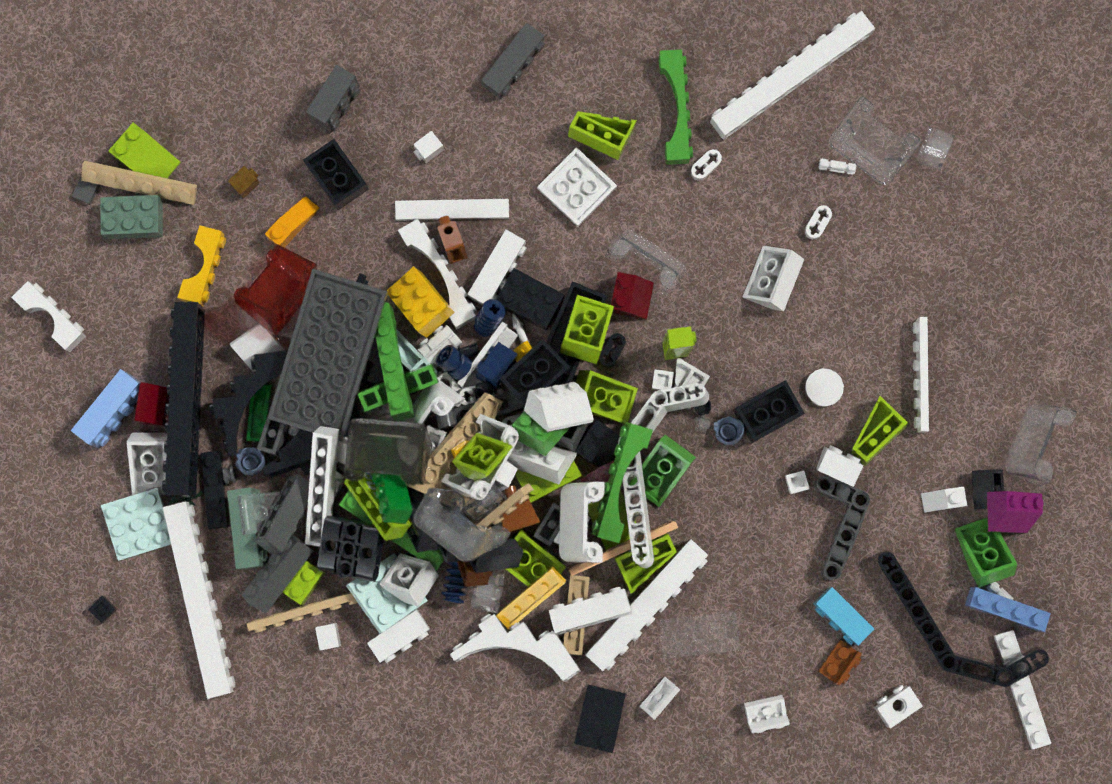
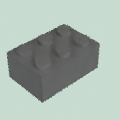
M338 65L334 67L306 111L311 123L328 133L338 128L340 117L348 112L350 108L349 103L352 99H356L360 93V86L355 75Z

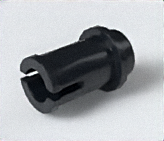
M477 343L463 348L458 347L457 349L460 351V354L465 355L467 358L480 353Z

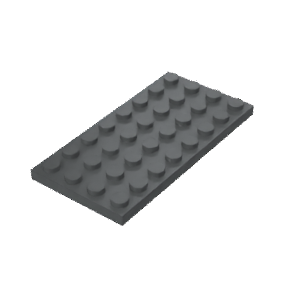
M312 269L268 419L312 433L320 426L339 429L338 441H344L388 291Z

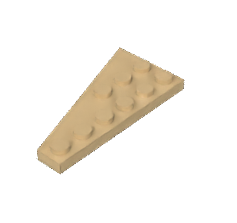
M484 393L406 482V485L454 507L459 493L441 482L446 473L454 475L458 469L452 463L454 457L450 449L465 440L470 441L476 433L481 432L480 425L476 423L479 415L482 414L495 419L503 401L488 393Z

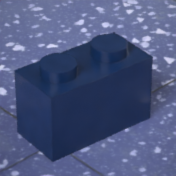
M500 342L495 347H490L486 354L488 356L486 360H481L475 369L477 371L476 378L481 382L489 383L494 390L501 383L500 378L512 368L518 355Z

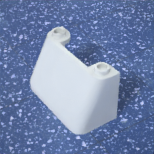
M440 380L437 384L424 388L412 405L415 417L402 420L394 432L399 456L410 467L417 463L424 439L418 432L431 413L434 412L441 416L446 415L454 406L459 407L465 400L464 397Z
M482 414L479 415L476 421L481 428V432L478 433L508 443L513 448L486 478L474 481L464 477L457 469L455 471L456 474L450 475L446 473L441 481L457 493L477 500L486 497L517 444L519 437L518 432L510 425Z
M604 482L569 483L561 489L559 555L564 561L602 563L603 551L601 546L595 542H587L588 504L599 501L604 495Z

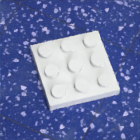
M576 147L545 178L537 189L579 227L617 188V185Z

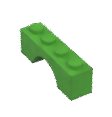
M432 363L404 373L409 393L427 388L439 382ZM384 382L358 393L365 412L388 402Z

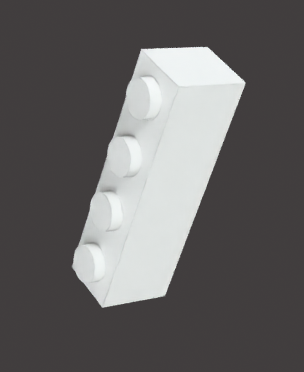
M508 230L504 231L468 292V298L482 306L489 299H497L498 296L496 294L506 283L507 275L517 266V263H515L519 256L522 257L527 249L524 239Z
M616 587L610 589V593L604 595L602 593H595L590 595V599L583 600V598L572 600V604L564 606V603L554 605L553 609L549 610L554 633L560 635L632 614L626 590Z

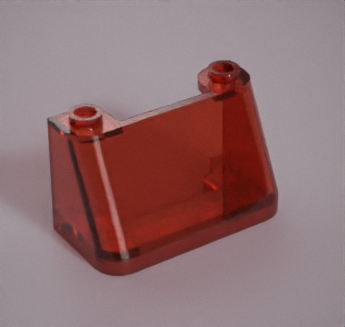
M279 244L273 250L268 251L266 255L267 267L249 288L245 286L238 288L233 296L235 303L274 335H278L301 307L312 269L317 270L316 263Z

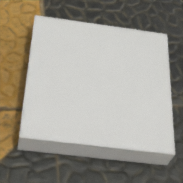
M262 322L230 343V346L251 370V359L254 358V354L285 350Z

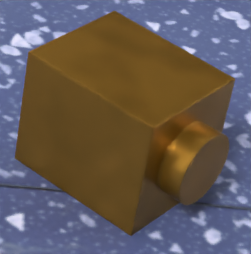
M245 166L228 180L229 184L243 198L260 184L257 179L259 175L252 168L248 170Z

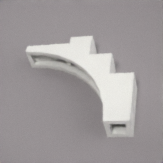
M488 614L480 620L482 623L478 625L482 632L472 634L467 643L464 645L463 643L458 644L453 648L454 652L450 654L453 660L458 662L471 654L483 650L497 648L516 649L543 660L564 682L581 671L553 630L551 632L547 630L542 633L537 641L524 622L514 624L509 628L511 631L507 632L495 614L492 616Z

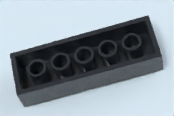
M573 281L546 341L570 367V371L555 385L572 382L581 362V359L559 353L577 295L602 303H606L608 297Z

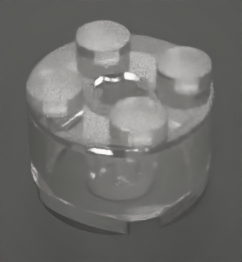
M929 127L916 161L941 171L955 135Z
M492 573L488 585L474 586L471 609L499 613L500 602L497 601L502 599L504 587L500 586L504 584L505 575Z

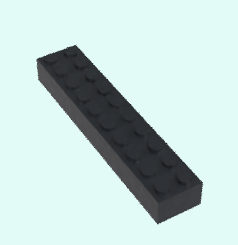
M174 302V307L171 308L173 326L170 327L172 345L169 346L171 364L168 365L170 383L167 384V394L170 396L169 403L166 404V414L169 415L168 422L165 423L167 441L164 442L166 461L163 462L165 480L162 481V492L172 499H196L205 310L198 302Z

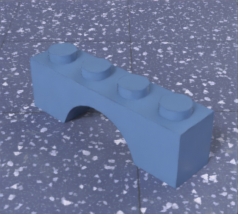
M970 587L965 606L1013 621L1038 632H1045L1051 614L977 587Z

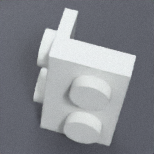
M782 695L744 703L751 733H762L765 730L779 729L790 724Z

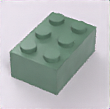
M158 195L100 197L101 235L105 239L163 237V200Z

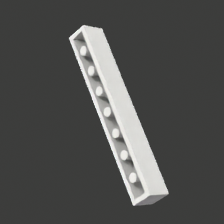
M690 539L630 605L632 614L618 618L585 655L602 671L605 668L609 670L616 663L614 658L618 654L622 656L628 650L627 644L631 640L635 642L642 634L640 630L644 625L648 627L655 620L653 615L657 611L662 612L668 606L666 601L671 596L675 598L682 590L679 587L683 582L687 584L695 576L693 571L697 567L701 569L707 563L705 558L708 554Z

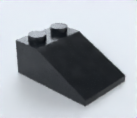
M588 684L574 744L613 753L626 694Z

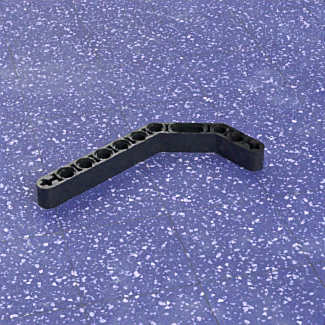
M882 551L879 554V566L943 670L1002 687H1008L1048 664V653L1041 647L1032 648L1004 665L954 653L895 555L890 551ZM883 556H891L890 562L894 567L896 564L898 567L892 568L887 572L886 570L890 568L887 563H882ZM900 572L903 578L901 581L895 582L891 578L892 574ZM910 589L913 591V595L911 598L906 599L902 596V591ZM921 606L923 613L921 615H914L912 613L913 607ZM925 623H931L934 626L931 632L923 631L922 627ZM941 640L944 642V646L941 649H935L933 647L934 641ZM1039 653L1042 655L1043 660L1039 661L1036 659L1035 654ZM946 657L954 659L952 666H945L943 664ZM1028 657L1030 658L1034 666L1031 667V664L1027 660ZM967 662L988 667L990 672L986 676L970 673L963 670V665ZM1020 662L1027 664V668L1022 672L1016 669L1017 664ZM1002 672L1009 673L1007 681L999 680V675Z

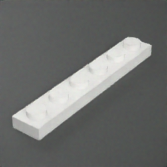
M919 317L913 323V333L916 334V341L913 342V352H916L913 370L916 371L917 379H914L913 388L917 390V398H914V409H917V417H914V428H917V433H926L929 431L927 317Z
M1014 630L993 635L1003 665L1022 655ZM1018 663L1016 669L1021 672L1026 669L1025 663ZM1028 675L1010 685L1030 748L1036 749L1051 744Z

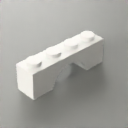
M27 281L11 298L28 313L40 310L48 311L53 317L55 325L52 338L66 351L71 352L86 337L83 333L84 328L77 322L73 324L69 320L71 316L64 309L60 311L56 307L58 303L51 296L46 297L43 294L45 290L37 283L33 285Z

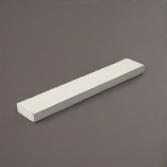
M509 199L395 201L396 221L416 219L439 220L443 216H449L450 220L509 219Z

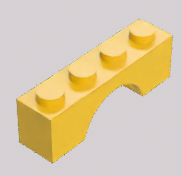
M199 225L194 244L201 249L204 256V264L196 276L183 279L177 297L181 301L198 302L202 307L204 302H208L210 292H208L209 285L214 283L215 274L213 272L215 266L218 267L221 259L219 252L226 243V238L222 231Z

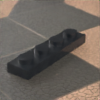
M221 451L201 453L208 530L228 528Z

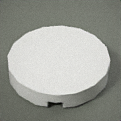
M822 368L814 371L805 382L807 397L817 406H831L840 400L843 394L844 385L841 377L830 369Z

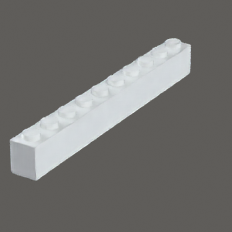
M862 11L857 15L855 13L851 14L843 25L837 24L832 28L830 34L820 36L816 40V44L806 46L798 57L796 55L792 56L785 66L775 68L771 76L761 78L757 82V86L747 88L742 93L743 96L730 100L727 103V107L723 110L721 108L716 110L712 114L710 123L724 140L872 35L875 27Z
M186 501L163 507L207 699L234 692L233 688L236 687L235 680L229 673L231 662L229 657H226L224 651L227 648L224 637L221 638L220 634L222 624L220 619H217L215 613L218 608L216 600H212L211 596L213 586L211 581L207 579L206 573L209 572L207 562H203L202 554H204V548L202 543H199L197 536L200 535L198 524L194 523V507L190 505V502Z

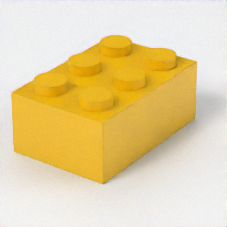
M414 266L387 290L388 296L413 327L426 338L455 313L425 275Z

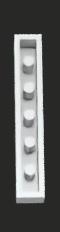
M320 426L313 432L305 544L320 547L324 520L328 515L333 516L339 429Z

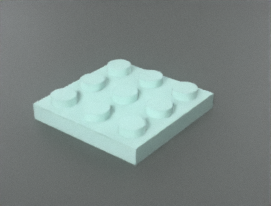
M159 488L101 505L118 561L171 545L163 511L164 504Z
M395 553L380 562L379 574L375 582L355 579L347 585V588L379 634L419 608L418 606L401 601L380 586L381 581L397 559ZM426 597L423 599L420 606H422L424 603L428 601Z

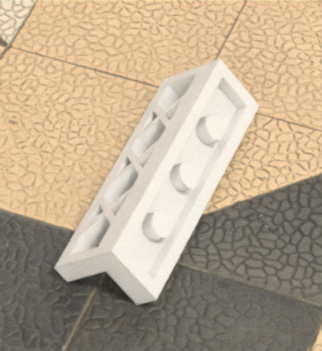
M502 322L472 362V367L468 374L458 381V386L463 388L481 382L476 378L477 371L475 369L481 360H486L488 357L486 354L490 347H495L500 342L510 348L517 339L518 334Z

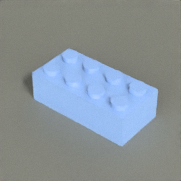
M120 369L71 431L88 445L97 448L105 446L110 439L108 436L112 431H117L122 425L120 421L125 416H129L134 410L133 405L138 400L140 382L129 373Z

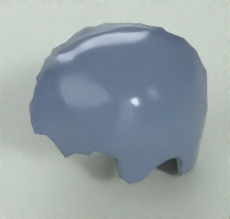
M731 416L722 418L714 422L715 437L725 445H735L743 438L744 425L741 420Z
M255 447L238 450L236 466L241 473L253 476L262 472L265 467V457L260 450H257Z

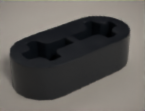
M615 333L607 341L599 358L603 367L610 368L618 360L626 343L625 337L622 334ZM620 338L622 345H617L615 350L612 349L614 345L612 339ZM610 351L613 352L611 356L613 362L605 363L603 356H608Z

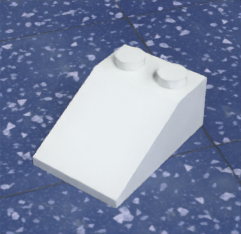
M165 432L131 433L127 440L132 495L159 488L160 494L164 495V492H162V481L165 480V472H163V462L166 461L164 442L167 441V434Z

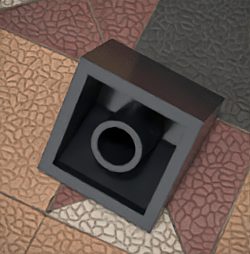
M596 420L575 453L605 474H608L611 463H614L616 457L614 451L620 435L599 420Z

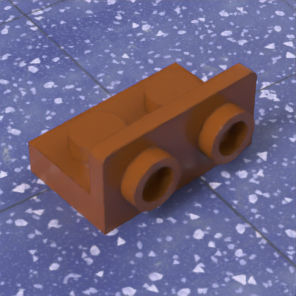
M839 639L818 672L836 685L845 684L850 678V674H848L850 670L856 668L861 662L860 656L862 653Z

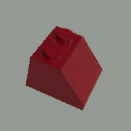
M617 272L611 305L614 306L612 313L647 320L654 282L637 275Z
M140 382L134 421L143 425L165 427L169 415L166 414V404L169 403L170 396L167 394V387Z

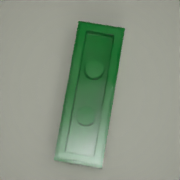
M263 385L250 400L246 441H260L269 414L272 385Z

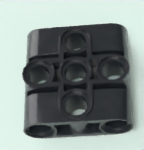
M328 515L323 524L317 564L318 571L336 574L342 578L351 577L375 582L379 574L384 538L374 524ZM352 525L357 529L356 534L351 530ZM331 541L335 543V549L331 548ZM349 544L354 548L353 553L349 551ZM367 548H370L372 551L371 557L367 554ZM346 564H349L351 567L350 573L346 570Z

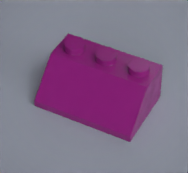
M1014 491L987 492L988 531L1028 533L1043 514L1044 502L1042 494Z

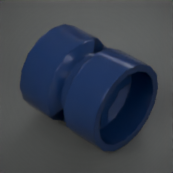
M452 345L445 346L438 353L435 360L436 365L442 370L447 371V374L455 380L464 378L472 367V361L465 355L460 354V351Z

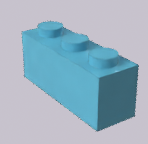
M829 587L813 603L816 606L814 610L822 618L826 616L830 620L828 624L835 631L840 630L844 634L843 639L850 645L859 646L874 630L833 587Z

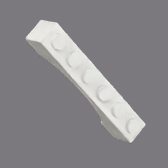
M416 219L399 229L398 232L408 249L413 248L425 255L441 273L448 289L449 306L455 312L449 318L456 330L475 320L476 308L472 302L468 304L465 299L468 296L462 286L458 287L455 281L458 279L453 270L449 272L446 265L448 262L443 254H438L436 249L439 247L434 238L429 239L427 235L429 230L425 223H420Z

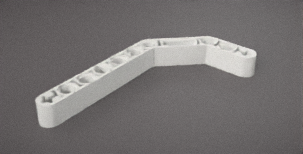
M700 383L658 390L651 395L631 423L640 426L649 414H654L651 421L645 427L654 431L667 412L704 405L709 400V393ZM679 395H684L681 401H676ZM665 398L663 404H657L660 399ZM639 451L633 458L635 460L634 465L628 467L624 474L623 487L632 558L640 567L648 568L654 562ZM637 478V483L630 486V481ZM635 497H640L637 504H632ZM637 516H642V520L639 523H634ZM644 534V540L637 542L638 536Z

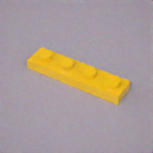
M552 566L496 614V617L510 630L511 626L518 623L565 584L566 580Z

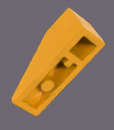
M305 196L282 215L265 235L283 251L320 208Z

